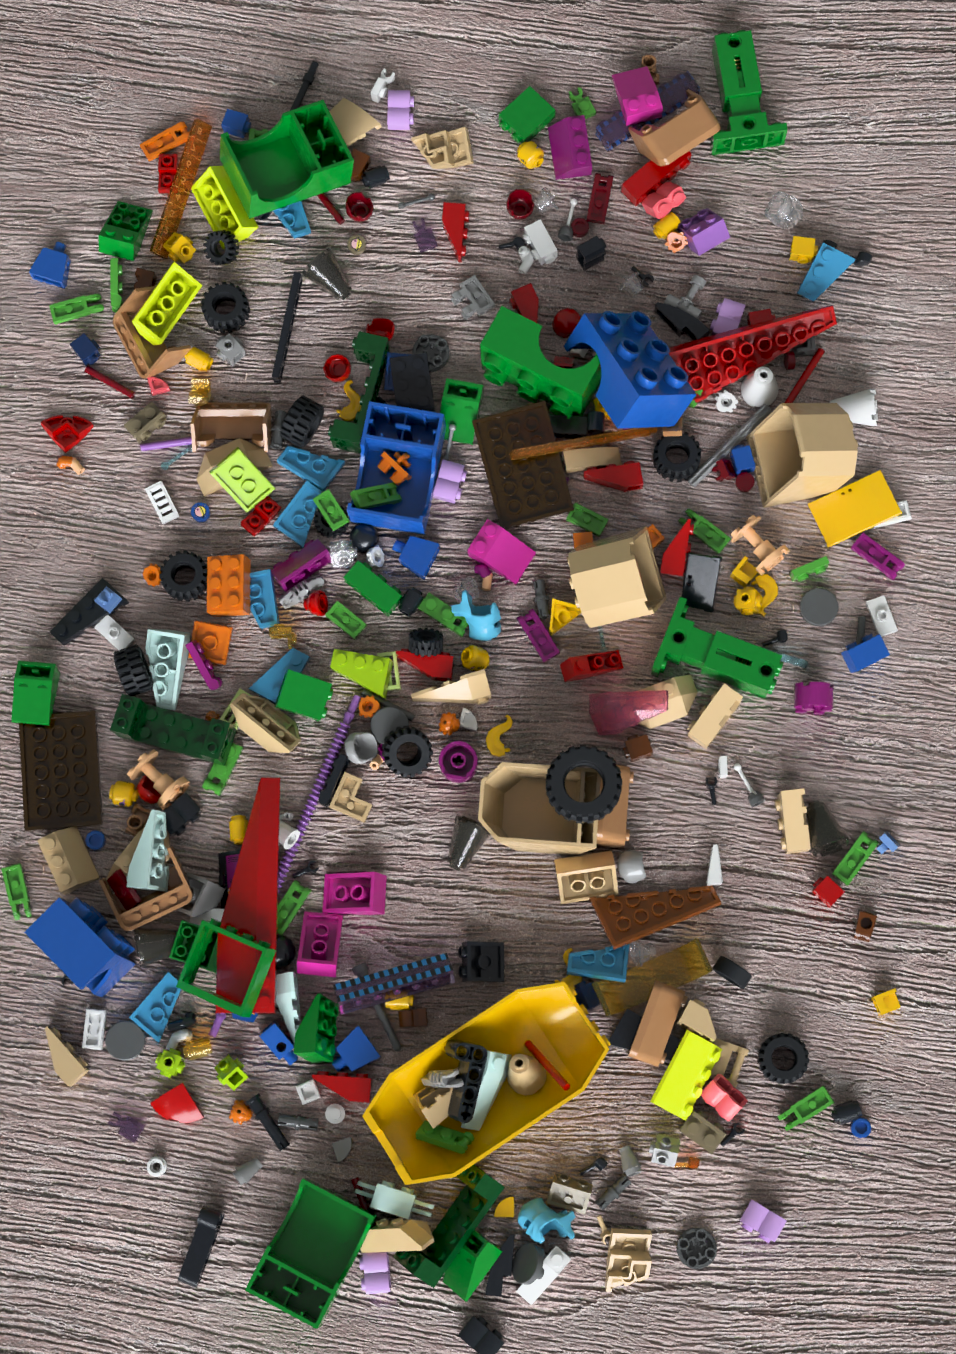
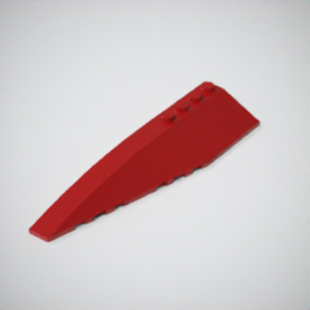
M830 305L673 346L669 348V355L676 365L687 373V381L693 390H703L701 396L696 393L694 400L697 403L706 399L707 396L722 390L728 384L736 382L742 376L748 375L759 367L773 361L779 355L787 353L793 347L801 345L814 335L816 336L836 325L834 307Z
M281 778L260 779L221 919V926L225 928L227 925L238 929L237 933L241 935L243 933L254 936L253 940L257 942L259 940L266 941L271 944V948L276 950L252 1013L275 1014ZM218 932L216 993L242 1005L262 951ZM216 1005V1013H232Z

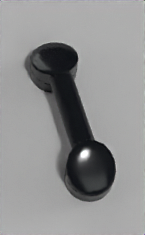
M823 240V243L835 249L837 248V244L831 240ZM859 252L857 257L848 255L856 259L852 263L855 266H866L871 263L873 258L867 252Z

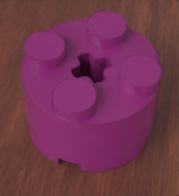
M803 682L796 683L794 685L795 713L813 711L814 715H824L825 712H832L834 685L830 686V683L809 682V684L803 686Z
M454 741L441 750L439 766L443 776L455 783H463L472 779L478 769V758L475 750L468 743ZM458 758H460L463 763H461L459 766H456V763L454 761H457Z

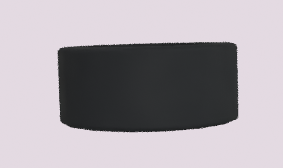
M720 956L713 966V970L717 974L741 989H744L752 978L751 974L724 956Z

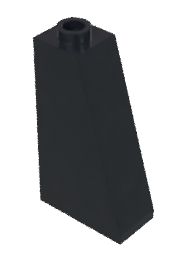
M627 1009L609 1039L610 1046L630 1051L642 1017ZM671 1034L664 1050L667 1053L665 1060L668 1061L672 1060L681 1042L680 1039Z

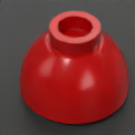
M319 589L312 592L307 599H304L303 605L305 610H309L312 614L324 616L328 610V599L326 594Z

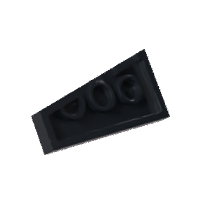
M102 578L58 622L50 633L65 646L83 634L85 629L95 626L99 623V620L107 615H112L116 612L117 608L122 605L125 606L129 602ZM106 586L122 598L111 613H108L94 601Z

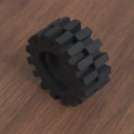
M214 231L208 234L209 237L205 238L207 243H203V246L206 247L204 253H208L206 258H211L209 260L211 263L222 265L233 262L232 260L237 258L235 255L239 254L236 249H239V245L236 246L238 239L234 240L235 235L231 234L230 231ZM220 240L225 245V253L223 255L219 253L217 248L218 241Z
M341 505V509L348 518L346 510H344V507ZM320 510L315 511L314 524L317 531L323 537L326 536L329 539L333 537L334 539L337 538V535L342 536L343 531L346 532V527H348L349 523L332 531L331 527L325 525V518Z
M428 628L414 629L409 634L408 650L412 654L415 653L416 656L419 654L421 657H424V655H427V657H431V655L437 656V654H441L443 651L442 632L439 633V630L434 631L433 628L430 630Z

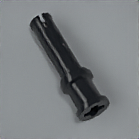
M258 1093L245 1102V1105L250 1107L255 1115V1120H260L279 1151H281L290 1143L269 1114V1107L264 1105L260 1099L261 1095Z

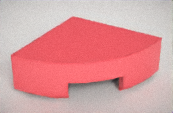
M153 376L147 378L152 396L171 391L168 384L162 379Z

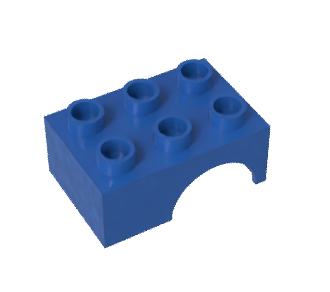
M611 311L584 313L566 341L564 348L567 352H570L571 349L595 350L601 365V382L596 397L617 429L675 426L696 396V393L687 381V373L677 366L669 355L670 349L668 345L658 339L650 327L651 320L649 317L639 311H633L632 313H613Z
M369 401L360 443V467L355 490L393 482L390 477L397 471L395 468L391 467L385 474L377 467L383 459L381 455L384 451L394 461L398 460L394 457L396 452L401 455L407 453L409 455L407 461L411 466L406 468L402 465L401 467L412 478L409 481L405 479L404 482L397 486L396 491L402 498V501L397 504L360 509L355 508L352 500L347 506V513L352 523L425 535L446 433L444 414Z
M59 897L24 932L80 990L87 986L94 995L102 998L136 965L129 957L135 948L120 933L117 934L113 929L110 930L105 926L108 921L92 905L89 906L85 901L82 902L78 897L71 903Z

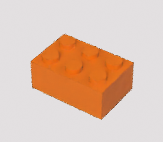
M244 554L207 557V613L211 616L250 615L251 560Z

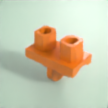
M385 451L381 455L383 459L377 467L385 474L391 467L395 468L397 471L390 479L397 486L404 482L405 479L409 481L412 477L401 467L402 465L406 468L411 466L407 461L409 455L407 453L401 455L396 452L394 457L398 460L394 461Z

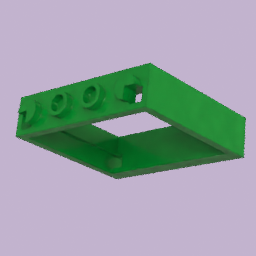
M212 918L211 921L202 920L176 987L241 1017H251L276 950L271 948V944L266 941L259 940L257 942L253 940L254 936L243 933L241 935L237 933L238 929L227 925L225 928L221 926L222 922ZM213 931H217L262 951L242 1005L193 983Z

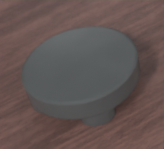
M434 334L421 335L415 342L412 350L413 355L427 353L430 372L442 369L450 357L447 341Z
M814 588L806 592L802 597L799 612L802 618L810 625L824 627L835 619L838 613V601L829 590Z
M385 707L374 714L370 728L375 739L381 744H385L384 739L386 736H390L389 732L396 731L397 727L404 728V726H409V721L405 713L400 709Z
M120 1021L110 1027L106 1034L105 1043L108 1052L114 1058L128 1061L141 1054L146 1045V1038L143 1029L136 1023Z
M690 1228L684 1231L678 1238L676 1251L684 1265L692 1269H702L710 1265L715 1259L717 1244L714 1237L708 1231L702 1228Z
M526 1243L517 1250L512 1262V1275L516 1282L530 1285L536 1279H542L544 1275V1269L542 1268L543 1257L545 1254L543 1248Z

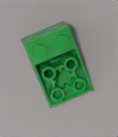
M117 201L98 235L99 252L134 261L140 251L153 210Z
M446 378L440 413L444 414L446 422L444 440L449 439V425L455 424L456 430L453 433L452 441L473 445L475 430L472 420L479 418L484 395L483 385Z
M18 661L14 678L11 722L50 725L60 678V672L56 664Z
M181 920L169 958L183 963L186 962L200 927L199 925ZM213 931L199 966L201 969L217 973V931Z
M321 994L316 995L295 1033L294 1054L311 1063L333 1062V1056L336 1051L334 1045L337 1034L336 1020L339 1014L337 1003Z
M474 1230L445 1271L443 1283L467 1302L502 1251L482 1234Z

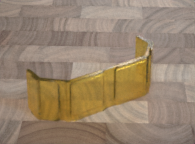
M695 938L693 941L628 969L625 983L601 980L592 983V986L605 1016L609 1017L648 1001L655 980L678 988L711 973L713 970L699 939Z

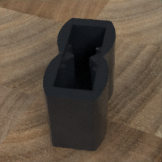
M595 236L576 247V258L584 271L604 261L606 244L602 238L599 239L598 236Z
M184 793L163 811L166 815V830L173 837L175 835L180 836L186 831V826L190 822L193 824L201 818L202 810L187 793Z
M473 1315L458 1333V1336L478 1354H496L505 1343L502 1340L504 1336L497 1329L493 1331L486 1326L488 1322L480 1315L478 1317Z

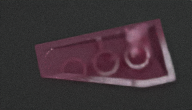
M667 690L589 694V714L600 736L619 734L628 727H634L639 722L651 719L668 710Z

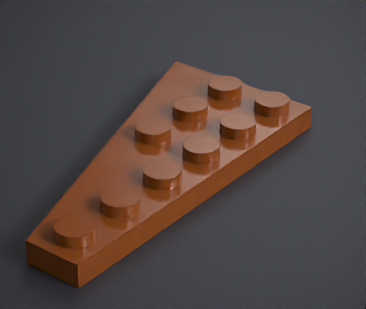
M713 886L691 887L687 890L677 891L676 889H670L666 892L628 893L624 896L608 895L604 898L589 897V901L614 950L721 905V901Z

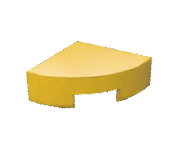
M514 1197L502 1200L495 1209L494 1217H514Z

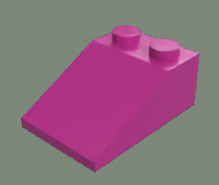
M647 66L612 75L626 126L662 117L663 106Z
M489 519L486 520L467 550L469 557L485 564L489 569L514 584L518 583L536 554L534 550Z
M377 872L325 874L322 913L384 915L387 876Z
M304 911L297 959V974L336 977L343 915Z

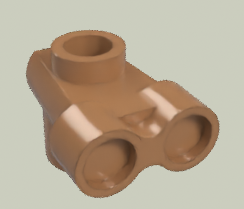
M645 55L642 57L641 67H648L655 85H658L659 74H657L656 58L653 55Z
M138 804L134 805L131 810L132 815L127 819L125 832L132 836H136L145 827L151 810L145 809Z

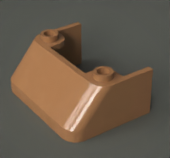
M690 89L686 90L688 95L685 102L686 109L659 127L647 124L640 131L631 126L628 128L638 152L659 166L670 164L721 129L717 118L704 99Z
M156 286L135 289L113 317L114 328L139 376L143 379L155 376L177 365L191 349L190 345L167 348L164 342L160 345H152L139 334L134 326L133 318Z
M206 402L198 404L190 423L192 452L197 451L198 445L203 447L210 446L215 439L238 438L252 439L254 444L264 446V452H268L271 442V404L266 402Z
M617 765L621 771L622 791L613 811L603 819L598 820L596 847L624 849L625 841H629L630 830L626 829L629 783H633L634 772L630 771V767ZM602 778L600 783V793L603 788Z
M172 845L167 848L174 863V866L169 868L168 891H156L141 898L142 901L132 909L126 911L118 897L112 893L105 877L99 880L113 913L123 930L132 931L187 905L192 900L193 893Z
M655 980L628 1056L658 1067L659 1064H664L667 1053L664 1052L678 1011L680 1007L684 1008L688 997L685 996V991Z

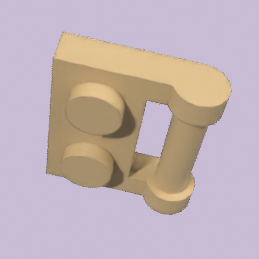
M716 1038L713 1044L721 1048L722 1051L720 1059L715 1063L709 1079L713 1080L718 1073L724 1076L731 1053L734 1051L738 1054L728 1081L736 1088L738 1082H736L749 1050Z

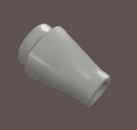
M630 1145L620 1148L623 1173H626L627 1177L641 1173L640 1167L642 1165Z
M255 1157L253 1160L235 1167L236 1170L232 1173L239 1184L243 1185L244 1183L247 1184L263 1166Z

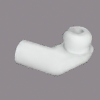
M521 246L518 253L520 254L522 264L518 271L526 275L533 264L534 258L529 248Z
M188 1029L174 1032L169 1039L166 1049L170 1050V1048L176 1050L179 1042L184 1040L187 1042L191 1041L193 1033L188 1031Z

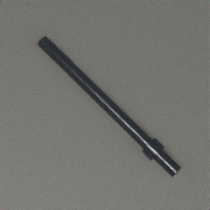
M312 61L308 72L304 74L303 83L290 111L300 107L309 85H312L315 79L314 74L319 66L317 62Z

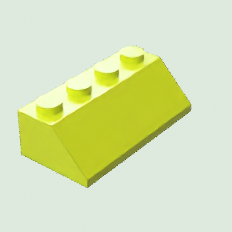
M210 166L191 187L213 232L220 230L230 231L231 234L235 235L233 239H238V242L248 238L258 228L254 217L249 219L224 166ZM220 240L219 243L222 249H225L223 241Z
M173 262L132 320L139 334L152 345L162 344L203 285Z
M686 1030L650 1102L686 1121L693 1111L696 1100L701 1096L702 1088L710 1078L715 1063L720 1059L722 1049Z

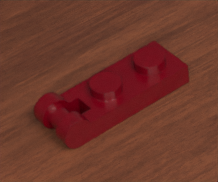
M595 173L586 219L588 222L605 225L614 176L608 175L607 177L601 176L600 173ZM600 183L606 184V187H605V186H599V184H600Z

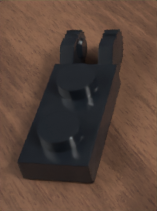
M340 754L339 758H335L332 766L334 770L325 782L326 790L321 791L319 794L318 802L324 807L330 806L343 774L350 763L348 757Z

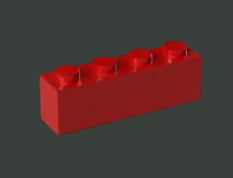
M688 151L665 166H659L650 160L622 183L621 192L635 207L640 203L642 204L649 194L656 192L667 180L671 181L674 179L680 169L684 170L690 165L691 152Z

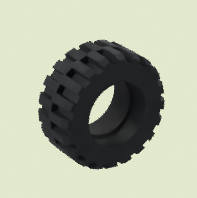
M586 744L580 745V747L572 746L567 751L560 752L558 757L554 758L546 775V794L551 806L555 808L559 815L564 816L566 820H573L579 824H582V822L594 823L595 820H601L607 814H610L615 805H617L622 791L621 771L617 767L614 758L609 757L608 752L605 750H598V747L593 745L592 747H586ZM580 766L595 769L600 774L603 782L600 795L593 801L586 803L573 800L565 789V779L568 773Z

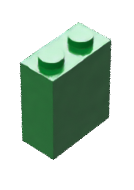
M529 86L498 115V124L504 131H508L515 142L522 144L523 142L531 141L555 118V109Z
M288 669L285 672L274 707L320 721L321 718H325L328 708L325 705L327 700H330L332 697V684Z

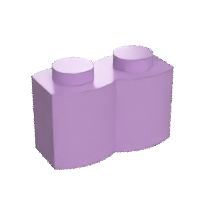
M388 90V130H410V124L414 125V113H410L411 107H414V96H411L410 90Z
M724 298L723 303L719 302L716 313L719 314L717 320L713 319L710 330H713L712 335L737 329L746 305Z
M442 460L433 498L454 504L456 499L460 500L462 489L460 488L461 481L465 482L467 476L465 465Z
M752 1199L739 1219L742 1222L741 1227L749 1232H752V1230L760 1233L759 1238L767 1243L770 1240L776 1241L787 1222Z
M388 1252L363 1253V1257L359 1258L360 1270H364V1278H361L362 1291L365 1290L366 1294L391 1292Z

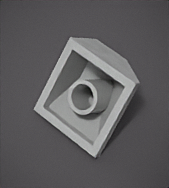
M187 872L186 876L193 897L187 905L176 910L196 917L216 908L223 897L225 889L209 880Z

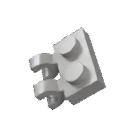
M475 275L460 283V290L451 294L453 297L451 301L455 306L462 302L464 298H467L470 302V305L462 308L461 315L464 320L470 318L475 312L481 316L495 307V303Z

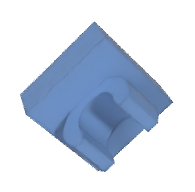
M106 586L94 601L108 613H111L122 598Z
M886 831L879 838L883 843L877 850L881 854L888 848L894 852L900 844Z

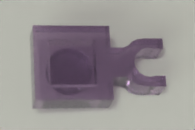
M421 218V226H417L415 221L412 222L414 229L418 232L414 234V238L420 253L438 247L432 229H425L424 218Z
M114 1112L113 1115L118 1117L117 1123L108 1121V1124L120 1127L118 1134L136 1143L146 1125L130 1116H127L126 1120H124L120 1114Z

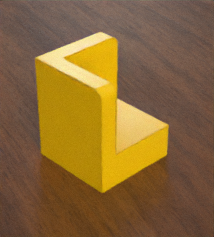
M744 556L730 576L742 587H747L758 573L756 567L747 561L748 557Z
M896 988L871 998L878 1016L901 1007L895 994L897 992Z

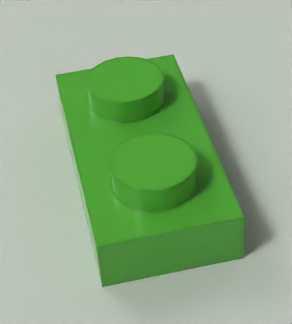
M329 489L313 498L314 503L332 531L349 522V519Z
M575 502L573 505L574 511L569 512L566 521L600 537L609 519Z
M827 556L791 570L790 577L792 582L795 580L801 582L809 578L808 575L812 573L817 575L826 571L830 563Z
M338 600L325 614L329 620L354 640L367 626L366 623Z

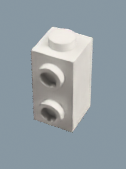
M541 219L524 227L523 239L526 245L530 244L532 248L531 253L535 261L538 260L541 265L552 263L557 258L558 250Z

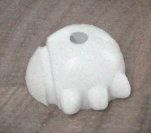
M724 390L723 393L719 392V396L715 397L718 411L731 413L732 409H736L735 404L738 403V400L727 390Z
M375 545L367 551L366 559L370 566L378 568L384 565V553L379 545Z

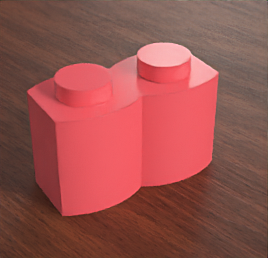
M669 181L662 184L656 192L649 194L643 200L642 205L647 214L661 219L672 208L681 205L686 196L681 186Z
M719 1073L702 1090L701 1094L705 1103L714 1107L718 1115L727 1121H730L748 1102L746 1097Z

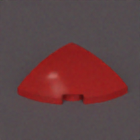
M57 415L41 421L44 430L65 453L76 446L94 427V424L87 419L73 415V419Z
M184 1083L179 1084L150 1103L153 1109L167 1120L172 1119L179 1121V1123H191L204 1118Z

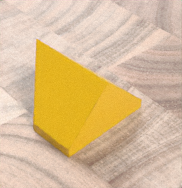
M552 599L549 634L551 636L580 615V608L571 603Z

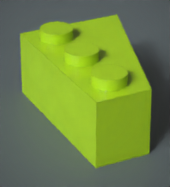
M334 649L330 666L334 672L386 699L393 661L390 658Z

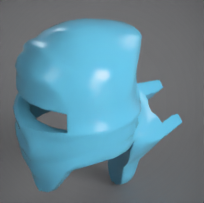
M463 590L462 601L460 604L452 605L451 609L454 616L465 617L469 625V637L479 641H489L497 637L501 632V624L499 622L501 616L497 604L475 606L472 604V596L468 594L467 590Z
M542 1198L532 1199L522 1205L518 1213V1224L523 1229H527L526 1234L535 1242L543 1243L545 1241L543 1236L551 1230H557L560 1237L568 1236L570 1239L575 1237L571 1228V1221L576 1216L572 1210L567 1212L564 1209L556 1213L544 1203Z

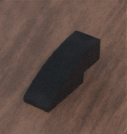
M659 302L655 304L654 312L679 337L686 333L694 341L709 336L710 329L691 314L668 304Z
M510 1234L500 1249L502 1253L491 1267L485 1295L502 1296L503 1276L512 1275L515 1234Z

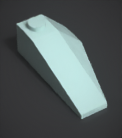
M148 629L145 649L150 663L149 670L153 679L156 707L176 710L189 653L185 645L190 643L191 633L164 629Z
M151 810L126 877L127 887L168 891L169 866L165 864V855H168V850L164 846L167 830L166 815L163 811Z
M287 972L276 975V1003L294 1043L295 1033L301 1024L298 980L296 973Z
M487 1050V1059L474 1115L470 1122L462 1123L461 1128L480 1131L507 1077L512 1055Z

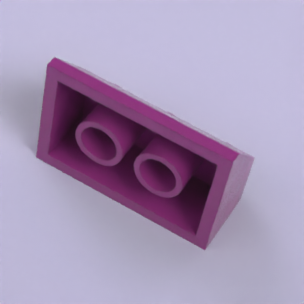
M585 116L566 117L548 127L555 180L592 175V162Z
M319 539L315 541L310 540L304 545L305 548L299 552L294 551L288 556L289 559L284 562L280 561L273 566L271 573L284 592L332 562L329 551Z

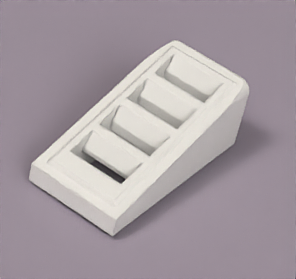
M162 481L145 488L163 525L180 517ZM163 496L166 497L165 499H163V500H161V501H158V502L155 501V500H157V499H159V498H161V497H163ZM169 503L168 506L159 510L158 507ZM172 509V513L164 517L162 516L163 513Z
M717 844L713 845L711 849L706 886H720L723 883L719 847Z

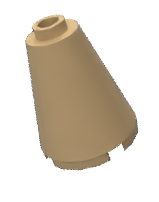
M524 1054L514 1055L510 1060L507 1072V1080L510 1087L516 1093L524 1096L537 1093L545 1085L547 1079L546 1069L535 1057Z

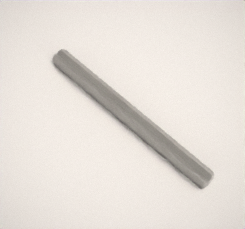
M764 404L688 478V483L696 487L717 466V461L724 459L733 447L746 438L771 413L770 407Z

